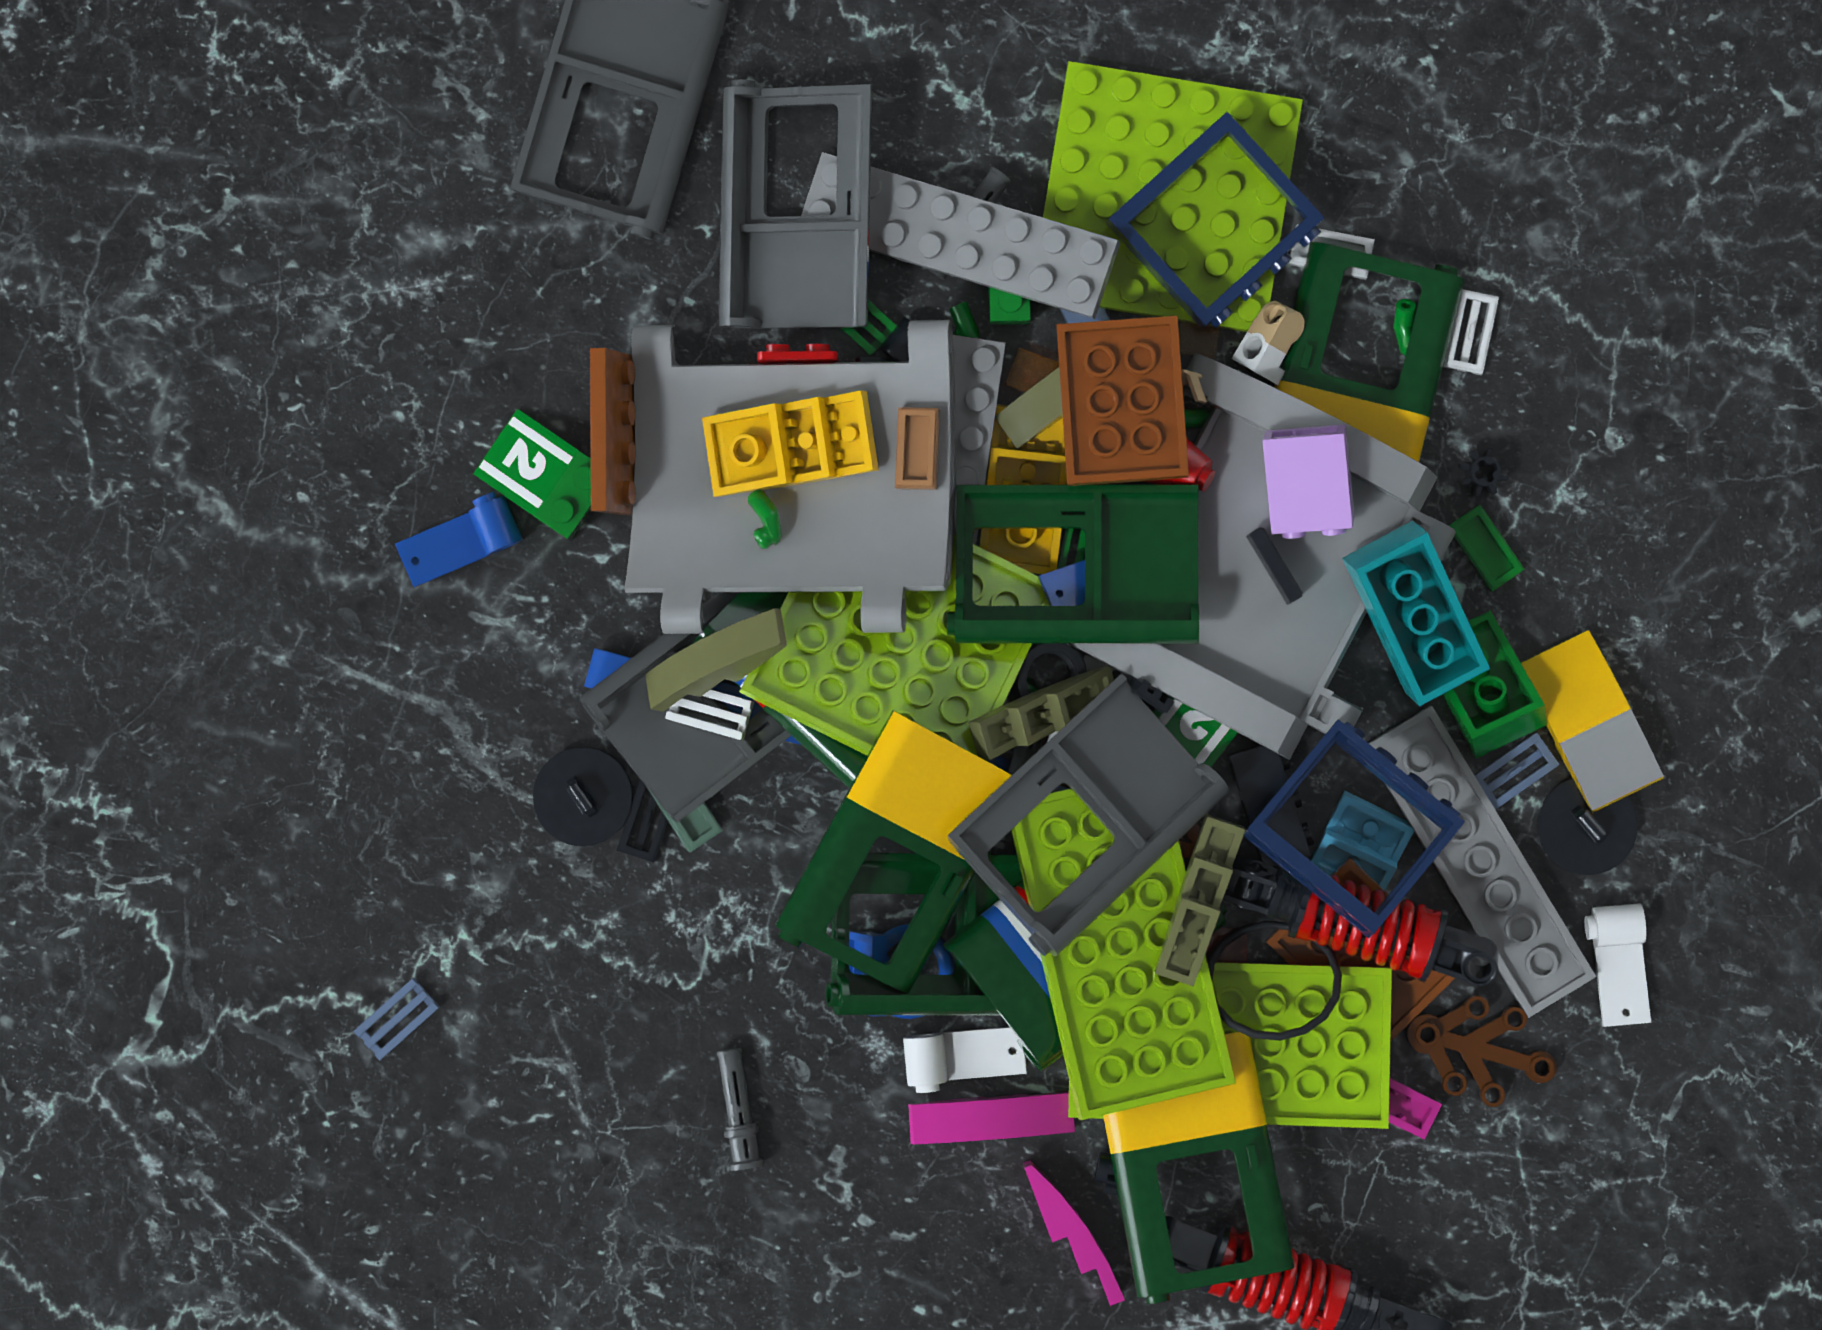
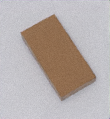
M898 407L896 489L937 490L940 430L939 408Z

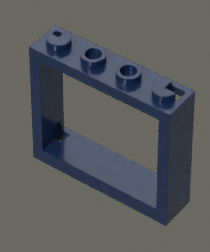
M1226 112L1108 219L1106 225L1203 330L1210 323L1217 328L1233 313L1229 306L1236 299L1241 297L1244 301H1247L1263 286L1258 279L1269 269L1274 275L1292 260L1288 252L1298 243L1304 248L1321 233L1317 226L1324 217L1235 119ZM1229 136L1305 220L1206 308L1130 224L1221 141Z
M1338 719L1253 821L1243 836L1362 934L1370 938L1465 821L1459 817L1460 813L1452 807L1453 804L1444 798H1441L1439 801L1427 791L1429 788L1428 784L1422 778L1412 772L1407 775L1395 765L1397 760L1391 753L1382 747L1375 749L1364 740L1366 735L1359 727L1356 729L1348 722L1344 724ZM1334 743L1442 829L1375 912L1371 911L1267 826Z

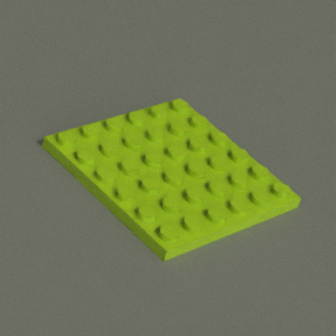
M1068 61L1043 218L1113 238L1120 242L1099 306L1100 308L1151 317L1178 316V321L1197 324L1106 225L1108 219L1226 112L1235 119L1290 180L1303 99ZM1227 136L1130 225L1201 303L1208 308L1280 242L1287 199L1233 140ZM1270 269L1258 279L1263 286L1247 301L1239 297L1229 306L1233 313L1218 328L1242 332L1248 331L1261 309L1271 300L1275 275Z
M953 534L951 580L948 588L945 591H906L907 618L905 632L863 633L861 627L863 591L788 592L780 609L787 646L750 672L739 691L740 693L867 756L892 710L977 756L968 722L1003 706L1032 643H955V636H947V611H955L956 535ZM973 544V602L976 605L1050 606L1038 578L1039 576Z

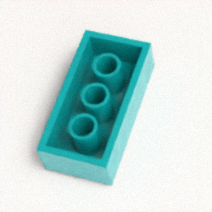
M1413 520L1342 558L1405 693L1416 704L1421 706L1490 669L1427 531Z

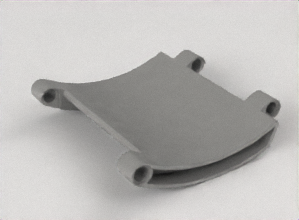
M910 320L908 326L909 361L679 365L675 360L672 329L675 325H634L631 347L632 361L635 366L636 457L634 484L636 499L633 504L630 550L624 589L625 593H663L660 610L663 634H703V602H707V593L863 591L861 600V627L863 633L905 632L907 618L906 591H945L948 588L951 580L956 450L954 349L951 320ZM860 390L867 391L879 471L763 490L779 511L782 538L776 546L772 544L767 549H761L753 536L754 531L757 528L763 527V524L748 504V496L752 492L721 497L713 496L702 417L773 403L784 404L814 397L824 398ZM898 407L940 409L937 490H901L895 488Z
M1194 353L1186 370L1202 374V378L1199 381L1207 401L1204 404L1212 407L1194 445L1213 461L1211 469L1215 471V476L1205 492L1198 491L1199 644H1067L1137 679H1145L1151 684V687L1157 688L1171 698L1290 760L1308 725L1324 734L1329 731L1338 719L1344 724L1348 722L1354 727L1364 709L1334 694L1333 691L1327 689L1367 613L1342 558L1413 520L1427 531L1441 561L1456 531L1448 525L1420 512L1437 479V476L1426 466L1287 393L1206 356ZM1189 384L1183 386V394L1194 399ZM1346 424L1355 516L1353 528L1346 529L1344 534L1334 536L1323 535L1322 531L1306 532L1305 536L1293 539L1282 538V534H1271L1262 441L1265 431ZM1260 527L1265 529L1303 592L1302 597L1291 604H1286L1246 538L1248 534Z

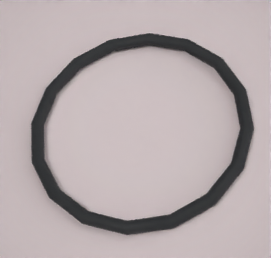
M1265 920L1242 926L1222 939L1207 961L1211 980L1213 981L1214 965L1226 946L1246 933L1266 928L1288 930V923ZM1313 941L1328 957L1334 974L1332 996L1322 1013L1304 1026L1283 1032L1253 1030L1234 1021L1217 1001L1220 1018L1230 1028L1256 1039L1281 1041L1307 1034L1329 1017L1340 998L1342 973L1334 951L1328 945L1320 946L1317 941Z

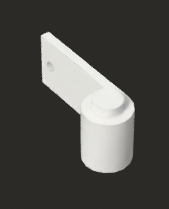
M1642 904L1592 907L1591 916H1585L1584 924L1587 939H1593L1602 1026L1651 1023L1642 943L1646 941V920Z
M1010 1027L918 1034L903 1037L908 1086H915L916 1093L939 1091V1084L945 1083L948 1080L1027 1074L1026 1055L1017 1043L1019 1038Z

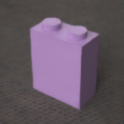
M1346 424L1265 431L1262 441L1271 534H1282V538L1293 539L1303 537L1309 531H1322L1323 535L1334 536L1344 534L1346 529L1353 528L1355 516Z

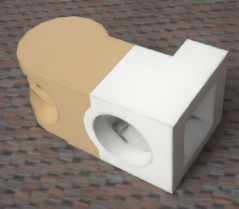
M1274 300L1267 303L1252 322L1232 359L1278 385L1285 373L1279 367L1291 344L1297 341L1303 332L1305 323L1303 316L1298 311L1279 301Z

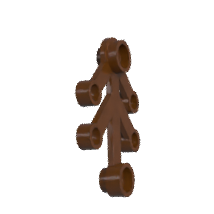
M1479 995L1469 996L1463 1005L1439 1018L1431 1014L1416 1016L1408 1025L1407 1040L1416 1051L1429 1054L1442 1078V1088L1449 1095L1459 1096L1464 1093L1467 1088V1081L1461 1073L1454 1070L1443 1047L1460 1052L1480 1089L1479 1096L1481 1101L1490 1107H1497L1503 1103L1505 1091L1499 1084L1493 1081L1482 1059L1524 1070L1525 1075L1536 1083H1546L1556 1074L1557 1064L1555 1059L1543 1050H1534L1526 1055L1486 1043L1508 1030L1519 1031L1525 1027L1527 1015L1523 1009L1517 1006L1507 1007L1501 1016L1465 1036L1448 1031L1469 1018L1480 1020L1487 1016L1489 1004L1485 998ZM1475 1000H1480L1483 1004V1010L1479 1014H1472L1469 1009L1470 1004ZM1513 1011H1518L1521 1015L1520 1022L1514 1026L1508 1023V1015ZM1425 1027H1431L1434 1030V1037L1430 1041H1423L1420 1037V1033ZM1544 1060L1548 1064V1069L1544 1074L1539 1075L1535 1072V1064L1538 1061ZM1453 1076H1457L1461 1080V1085L1457 1090H1450L1447 1086L1448 1080ZM1491 1087H1495L1499 1091V1096L1495 1101H1488L1485 1097L1486 1091Z

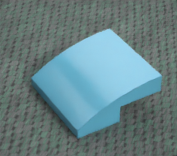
M1344 790L1310 861L1330 876L1350 856L1386 890L1397 869V863L1415 830L1407 820Z

